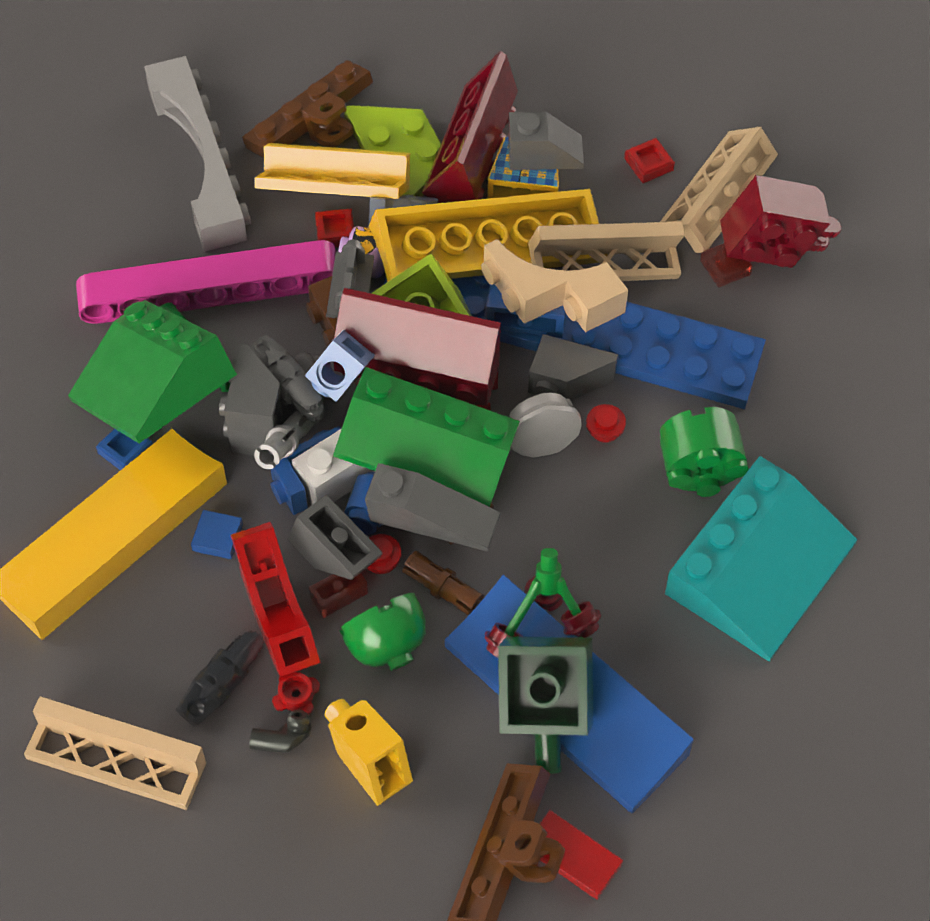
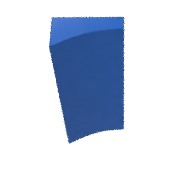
M504 574L469 616L445 639V647L498 695V657L486 649L488 642L485 640L484 634L486 631H491L495 623H502L508 626L526 596ZM535 601L516 630L523 637L576 638L574 635L566 636L563 632L565 627ZM593 652V726L588 735H561V751L626 810L633 814L690 755L694 739Z

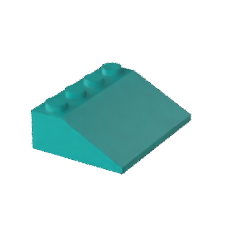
M759 456L669 571L665 595L770 662L855 546L858 539L794 476Z

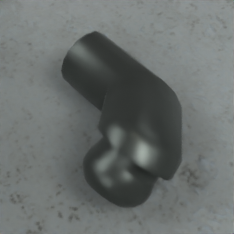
M293 710L288 714L286 723L277 731L252 728L249 748L277 753L290 752L309 737L312 729L310 716L303 710Z

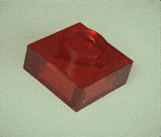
M724 243L701 252L700 261L718 288L751 275L752 264L742 259L727 257Z

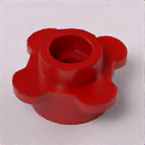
M299 672L279 677L278 694L272 698L273 707L277 711H284L286 709L291 711L303 710L310 715L314 709L312 704L314 694L320 690L319 681L315 677L308 678ZM294 691H299L300 695L298 697L292 696V693Z

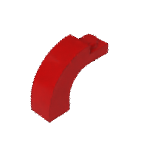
M271 522L231 534L230 536L240 565L239 569L251 606L279 676L281 677L320 663L310 626L294 594Z

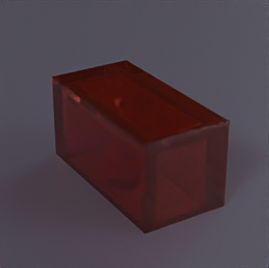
M361 573L352 580L332 574L311 585L309 591L311 600L321 616L325 618L367 595L368 587L367 581Z

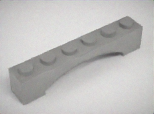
M186 56L144 66L149 92L157 115L165 114L178 123L192 138L205 163L204 181L198 199L191 201L195 226L204 252L247 241L245 226L251 224L248 208L245 202L238 203L237 197L241 196L239 184L235 175H228L227 170L231 169L229 156L225 147L220 149L217 143L221 142L219 128L216 121L209 122L208 116H211L212 112L207 95L200 96L198 90H202V83L197 68L190 69Z

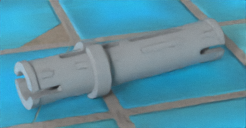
M296 410L282 425H277L268 432L266 441L255 450L254 457L257 464L264 469L275 468L281 459L289 457L296 451L299 441L319 420L311 422ZM291 429L294 430L288 438L285 437Z

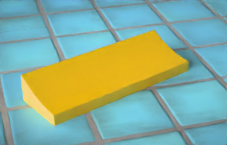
M590 189L376 209L368 227L375 239L387 282H389L429 254L435 257L451 279L482 276L481 264L484 263V245L496 239L511 253L531 263L528 242L538 226L599 224ZM579 255L575 260L579 265L599 263L590 255ZM542 256L544 268L565 266L554 256Z
M174 429L169 430L0 569V600L43 640L226 486L227 480L224 465L190 444Z

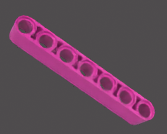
M317 240L84 274L76 281L79 317L84 322L91 324L113 322L124 314V310L128 306L136 302H143L144 300L159 307L170 302L176 306L179 312L306 294L309 293V285L333 275L336 248L329 241Z

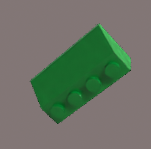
M365 367L348 408L333 457L373 471L376 470L378 463L416 472L490 507L520 421Z

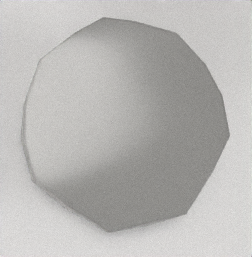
M550 392L535 395L519 403L509 416L520 421L511 446L513 450L520 455L534 458L555 454L566 448L579 435L582 426L580 413L576 408L572 407L571 400L569 398L566 399L560 394Z

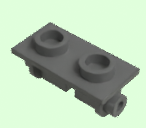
M349 240L342 247V252H336L326 317L338 318L344 288L369 293L374 255L365 254L362 243L358 240Z

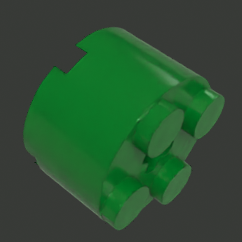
M704 407L706 414L692 416L691 410H687L671 417L661 426L660 446L669 486L687 491H696L700 497H710L718 494L721 486L743 477L749 470L737 419L731 411L719 407Z

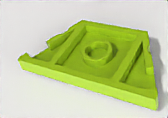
M346 106L347 111L344 113V117L351 123L354 131L353 134L361 150L410 153V189L404 195L422 197L424 195L422 194L423 188L441 146L423 109Z

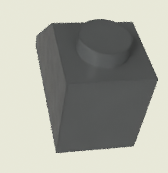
M509 112V170L584 168L581 134L548 112Z
M543 334L529 371L528 393L538 395L551 392L573 400L614 381L618 354Z
M327 495L296 517L287 539L315 569L351 580L383 554Z

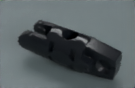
M256 631L245 632L243 635L235 638V641L231 642L226 649L220 648L211 658L208 665L193 679L176 708L179 715L191 725L196 726L219 706H222L235 687L248 675V666L263 648V637L257 634Z

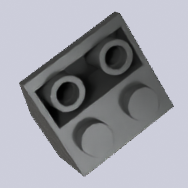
M240 344L237 358L230 359L237 375L228 381L231 382L229 391L222 392L219 414L220 416H225L223 434L224 437H229L232 453L254 455L255 450L266 441L268 432L273 427L282 425L285 422L280 382L248 344Z

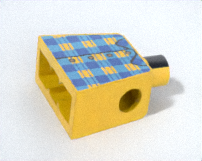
M508 136L504 137L489 174L488 199L558 192V169L509 170Z

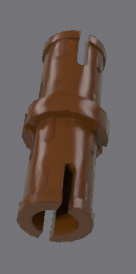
M417 550L408 557L404 564L406 565L402 569L404 574L428 588L430 595L438 600L443 598L467 616L484 599V594L457 578L455 571L448 567L445 570Z

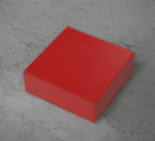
M657 138L625 150L624 159L642 184L674 171L675 162Z
M352 208L315 212L318 240L329 241L334 244L335 248H338L342 236L349 238V234L354 228Z

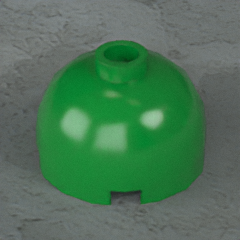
M407 593L390 599L392 604L381 608L374 606L352 618L341 627L342 630H339L354 658L363 665L370 667L388 665L391 671L404 667L414 661L411 653L422 644L426 630V620L414 593Z

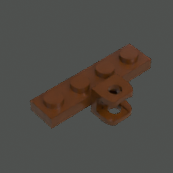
M349 60L337 65L326 76L311 84L308 89L290 102L285 103L278 111L243 135L242 139L245 147L264 158V146L266 144L290 145L307 131L313 141L325 147H337L354 133L351 123L342 118L340 114L347 111L346 102L373 83L371 72ZM334 131H340V132H339L338 134H336V135H329L330 133H332V132H334Z
M506 764L447 921H497L514 875L521 881L546 883L556 878L565 848L557 840L546 838L547 831L540 824L533 822L551 775L542 766ZM550 854L549 862L545 866L539 867V860L544 855Z

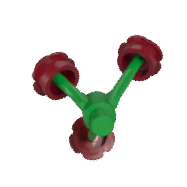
M545 548L541 551V561L536 565V576L526 583L524 589L526 596L509 625L495 623L491 631H486L484 635L485 640L488 642L486 649L498 657V646L506 637H523L516 630L534 601L544 610L552 612L557 610L564 600L569 608L561 616V621L565 626L563 632L566 636L575 635L577 638H586L592 635L599 628L597 622L600 620L601 614L598 609H594L590 601L576 603L565 579L562 577V565L558 562V551L553 548Z

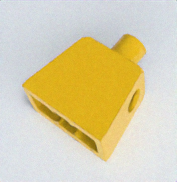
M338 699L329 705L325 711V717L330 722L329 729L336 752L377 806L413 782L403 739L367 701L360 700L353 706H350L345 699Z

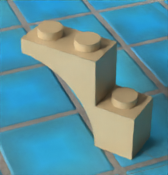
M498 239L484 245V263L481 264V269L485 279L489 284L497 286L502 293V299L507 309L511 313L516 312L524 324L562 305L567 316L572 321H577L585 332L625 313L628 289L607 262L581 270H553L524 261L511 253Z

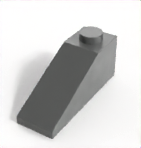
M381 463L377 465L365 497L369 518L372 522L487 552L489 551L500 518L499 511L416 472Z

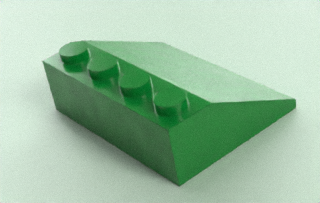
M144 300L143 302H136L128 306L124 310V314L113 321L68 396L73 403L139 444L235 377L237 373L217 335Z

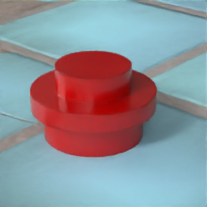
M601 404L589 411L586 426L589 433L596 440L612 442L623 434L626 418L618 407L610 404Z
M377 534L369 537L383 554L367 569L376 574L391 572L398 566L401 560L400 544L395 538L386 534Z

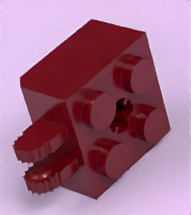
M759 175L754 176L720 220L727 257L793 268L807 251H825L830 244L828 237H837L842 230L838 219L828 215L824 193L816 186Z

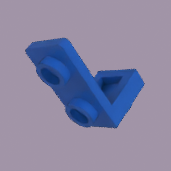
M341 426L316 433L310 440L299 444L292 455L281 459L279 464L271 469L273 482L270 485L274 496L279 504L286 502L293 515L308 509L305 487L293 469L292 460L342 429Z

